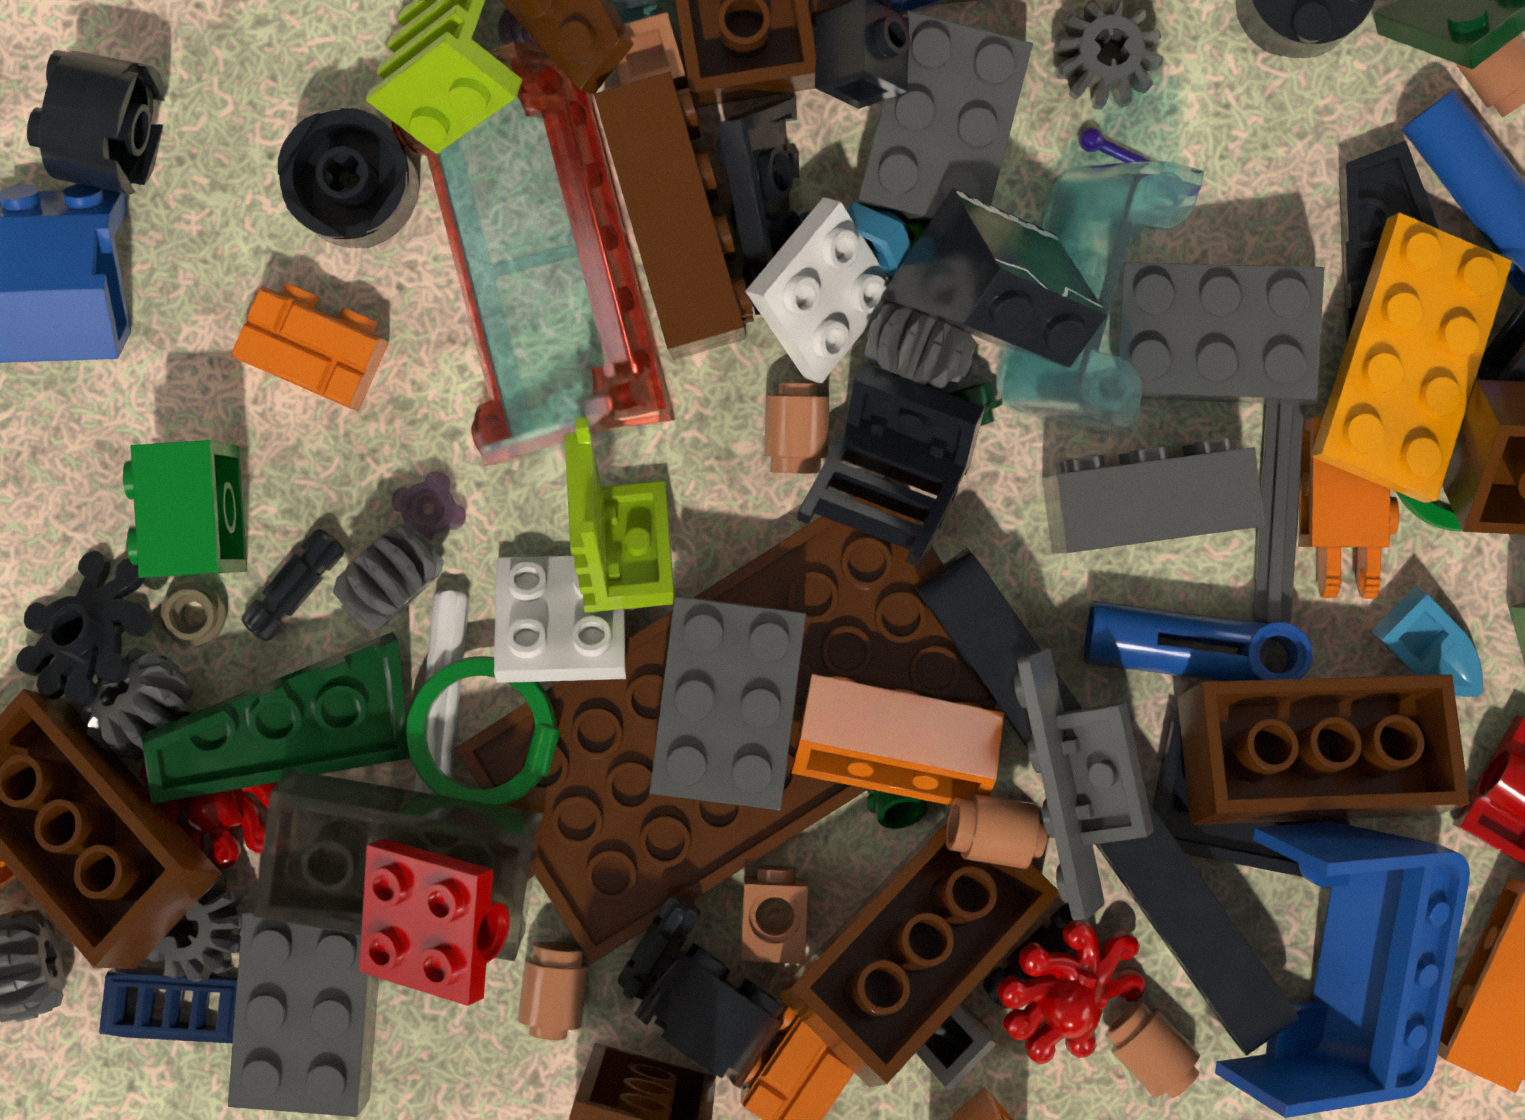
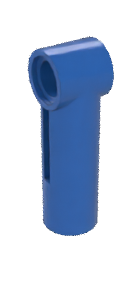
M1453 89L1406 124L1401 131L1494 250V253L1512 260L1507 280L1518 294L1525 297V180L1460 95Z
M1092 601L1084 644V662L1086 664L1214 681L1302 679L1309 671L1313 659L1312 645L1306 634L1297 626L1286 622L1268 624L1101 601ZM1159 637L1238 648L1236 655L1159 645L1157 641ZM1268 639L1277 641L1284 647L1287 653L1286 666L1279 674L1269 671L1264 667L1260 659L1262 644Z

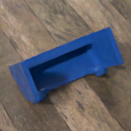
M1336 822L1255 827L1254 841L1298 862L1300 872L1306 880L1320 887H1331L1312 1001L1292 1005L1300 1019L1267 1042L1266 1054L1217 1061L1215 1074L1284 1118L1409 1098L1416 1095L1429 1082L1435 1069L1470 879V868L1466 858L1462 854L1437 843Z

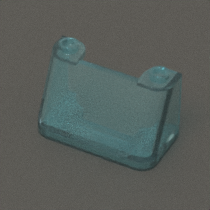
M1167 161L1074 166L1065 169L1052 181L1046 194L1038 226L1056 234L1109 316L1127 248L1133 246L1138 234L1145 228L1166 230L1178 226L1191 214L1196 204L1205 171ZM1108 316L1070 368L1004 347L996 374V390L999 399L1002 398L1007 408L1022 415L1109 439L1133 431L1142 399L1143 385L1138 371L1130 362L1118 356L1099 352Z

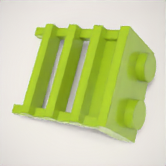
M414 0L401 10L397 21L404 27L389 38L386 46L394 53L379 64L376 72L384 80L372 88L366 97L368 103L435 154L440 153L516 99L522 83V79L472 39L485 0Z
M588 417L575 418L576 433L564 434L571 554L574 555L576 575H579L580 594H583L585 613L673 605L675 593L665 481L602 487Z

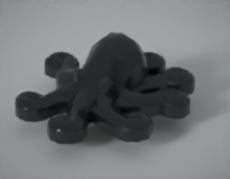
M91 551L85 554L79 561L78 570L85 577L76 596H66L52 602L48 606L35 602L27 608L24 613L26 628L32 632L44 634L35 646L29 645L22 648L17 655L16 665L19 671L31 676L39 675L36 684L39 693L52 700L60 698L65 693L68 700L79 706H86L96 699L98 693L96 684L92 681L94 675L97 674V677L109 683H119L126 677L129 672V663L121 656V634L126 631L132 636L144 637L151 630L154 621L150 610L136 602L123 600L128 594L137 590L145 580V577L139 578L138 565H132L129 558L123 559L117 564L115 579L105 584L111 569L110 560L98 551ZM55 656L56 659L50 664L52 658Z

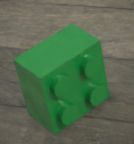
M213 440L130 445L131 460H126L123 466V485L127 498L129 500L134 499L135 526H130L128 529L127 550L132 565H138L139 578L247 572L239 446Z

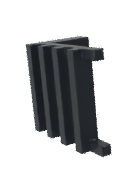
M863 363L854 379L847 423L797 514V520L809 524L814 514L849 526L910 550L907 563L919 567L923 557L927 556L937 529H940L951 501H954L963 476L967 474L970 468L985 408L957 396L949 395L903 378L895 373ZM844 460L852 464L858 465L865 469L871 470L886 477L892 478L907 485L934 494L937 496V498L935 499L922 493L916 492L909 488L903 487L888 480L882 479L880 477L874 476L867 472L843 464L842 462ZM832 487L834 489L840 490L847 494L853 495L860 499L866 500L873 504L879 505L881 507L887 508L894 512L900 513L907 517L923 522L924 524L923 526H920L918 524L912 523L910 521L904 520L897 516L891 515L884 511L878 510L871 506L865 505L858 501L852 500L845 496L829 491L828 488Z

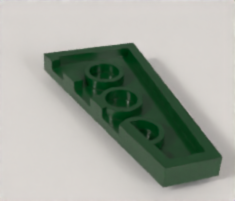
M1398 0L1376 11L1374 18L1379 35L1474 69L1525 31V0Z
M394 631L140 734L151 804L410 759L406 743L407 716L399 644Z

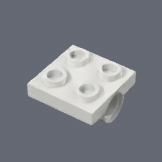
M822 198L745 292L804 379L822 384L881 311L883 305L889 301L886 300L883 292L890 283V280L865 239L859 233L842 202Z
M574 555L496 558L494 674L496 683L626 679L625 609L585 613L583 594H580L579 575H576Z

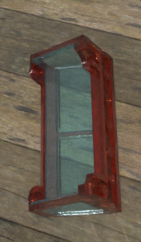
M511 42L489 51L491 55L522 79L516 99L440 153L435 154L391 120L395 135L405 147H408L417 155L427 156L490 399V401L481 403L477 407L471 426L472 438L475 446L480 451L483 466L517 462L565 449L564 434L576 433L575 418L588 417L593 442L675 420L592 95L579 90L541 46Z

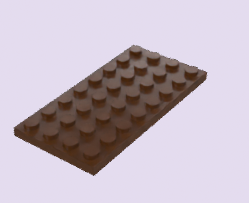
M885 476L882 478L891 482L889 477ZM855 496L850 498L852 500L858 501L860 503L884 511L891 515L897 516L904 520L918 524L915 519L894 512L887 508L881 507L879 505L873 504L871 502H868ZM821 516L694 597L803 611L806 613L781 811L650 794L673 610L625 640L626 679L560 681L546 690L555 712L557 728L561 729L548 777L543 776L532 790L518 800L495 807L493 810L590 964L648 929L653 919L658 916L659 909L670 894L676 893L683 897L688 894L694 899L868 790L866 788L792 774L801 718L812 674L824 677L842 676L852 679L859 684L889 690L907 689L923 697L953 703L971 702L988 710L998 708L914 587L917 582L943 565L932 545L927 556L923 557L920 566L917 567L907 563L910 550ZM525 703L455 747V750L480 789L501 786L512 780L524 768L535 729V720L529 704Z

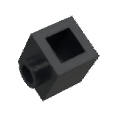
M847 0L844 5L817 15L815 89L857 109L908 92L909 19L885 7L880 0Z

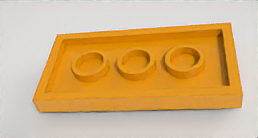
M1400 212L1388 217L1310 457L1423 503L1437 501L1512 260Z

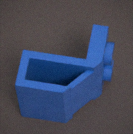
M74 184L64 190L38 191V188L33 185H15L0 191V363L119 358L131 334L130 317L114 239L127 215L125 193L81 184Z

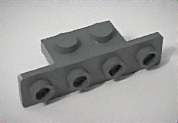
M1047 648L1036 650L1018 658V670H1016L1014 676V687L1019 704L1023 708H1027L1032 734L1028 741L1030 762L1035 772L1041 773L1046 795L1042 806L1043 823L1049 837L1055 838L1060 860L1056 870L1058 892L1063 902L1069 903L1072 919L1082 920L1088 919L1104 906V896L1093 844L1148 837L1154 832L1127 702L1064 712L1052 653Z

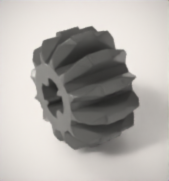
M1096 0L1088 1L1084 7V19L1070 14L1064 21L1063 27L1070 37L1057 38L1053 45V52L1059 56L1070 58L1057 66L1055 69L1056 77L1058 79H1066L1077 75L1079 79L1069 92L1070 97L1077 100L1083 95L1087 87L1094 89L1092 107L1098 110L1105 106L1109 97V91H1111L1115 102L1121 108L1128 106L1132 101L1131 88L1137 92L1146 93L1153 85V81L1146 71L1158 70L1163 63V56L1148 49L1160 40V30L1149 29L1141 32L1138 27L1144 21L1147 12L1145 9L1138 8L1128 19L1122 16L1124 10L1123 0H1112L1107 10V15H1105ZM1111 42L1120 50L1116 58H1113L1107 66L1097 59V55L1101 48H1105L1107 43Z
M891 303L883 305L876 320L873 319L867 334L868 341L864 355L871 364L941 392L949 393L957 391L963 377L967 376L973 362L971 357L976 341L969 332L910 308Z
M410 523L399 524L394 528H390L382 537L377 538L372 545L361 552L346 567V570L336 579L333 594L343 604L341 607L354 621L358 620L367 630L380 629L397 614H400L404 608L429 587L441 573L444 560L434 550L436 546L424 533L419 534Z
M136 647L125 657L129 663V672L119 683H109L97 677L96 687L98 693L96 699L82 710L79 719L87 726L86 734L94 739V743L109 754L115 753L121 758L128 757L138 762L144 758L140 734L191 714L186 704L191 699L194 690L186 683V675L179 671V666L166 656L162 655L160 657L153 651L146 653Z
M219 876L145 959L152 962L165 960L164 976L178 978L186 974L187 979L192 982L208 980L209 976L212 975V971L216 974L229 971L234 966L231 953L240 952L241 936L238 934V930L242 926V914L238 915L236 908L241 903L245 894L240 893L238 890L226 892V878ZM197 920L198 932L193 931L192 921Z
M38 909L26 912L17 910L1 914L0 916L1 1022L13 1020L22 1022L38 1018V1015L52 1011L53 1008L60 1006L64 996L62 989L65 988L67 981L63 973L65 960L60 952L61 941L56 939L54 935L53 924L48 919H45Z

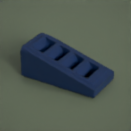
M138 966L136 969L112 968L105 977L99 1034L127 1038L232 1044L237 978L211 975L208 980L192 982L187 979L186 974L178 978L164 976V969ZM129 987L138 988L135 1016H126ZM156 989H166L162 1020L152 1019ZM183 990L193 991L189 1023L179 1022ZM209 992L220 993L216 1026L205 1025Z

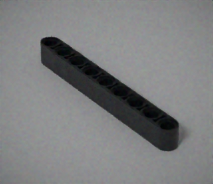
M966 548L917 582L914 587L1028 749V741L1032 730L1027 708H1023L1018 702L1014 687V676L1016 670H1018V658L1036 650H1041V648L973 553ZM1055 670L1064 712L1083 709ZM1148 802L1154 828L1152 834L1144 838L1095 845L1225 1030L1247 1056L1300 1018Z

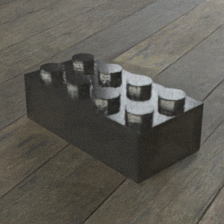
M289 769L270 793L254 917L361 935L367 845L381 839H387L493 869L491 900L503 903L507 907L510 917L507 939L495 958L515 962L525 934L544 813Z

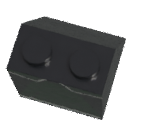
M955 188L951 189L883 292L886 300L960 328L982 340L1067 368L1072 366L1108 316L1056 234Z

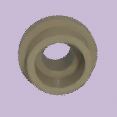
M198 582L184 583L172 589L165 597L161 607V621L167 634L176 642L188 646L202 645L215 639L222 631L226 621V607L220 594L212 587ZM191 602L201 604L205 610V618L198 626L190 625L184 617V610Z

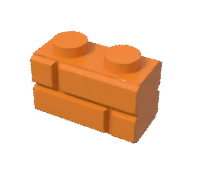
M284 282L280 293L262 286L258 290L248 313V320L241 329L231 357L350 409L359 411L389 343L383 338L374 335L378 323L346 308H342L338 319L315 309L320 297Z
M785 1004L778 1016L784 1021L779 1029L781 1033L768 1052L763 1053L743 1084L745 1086L741 1090L740 1103L744 1108L762 1120H823L854 1072Z

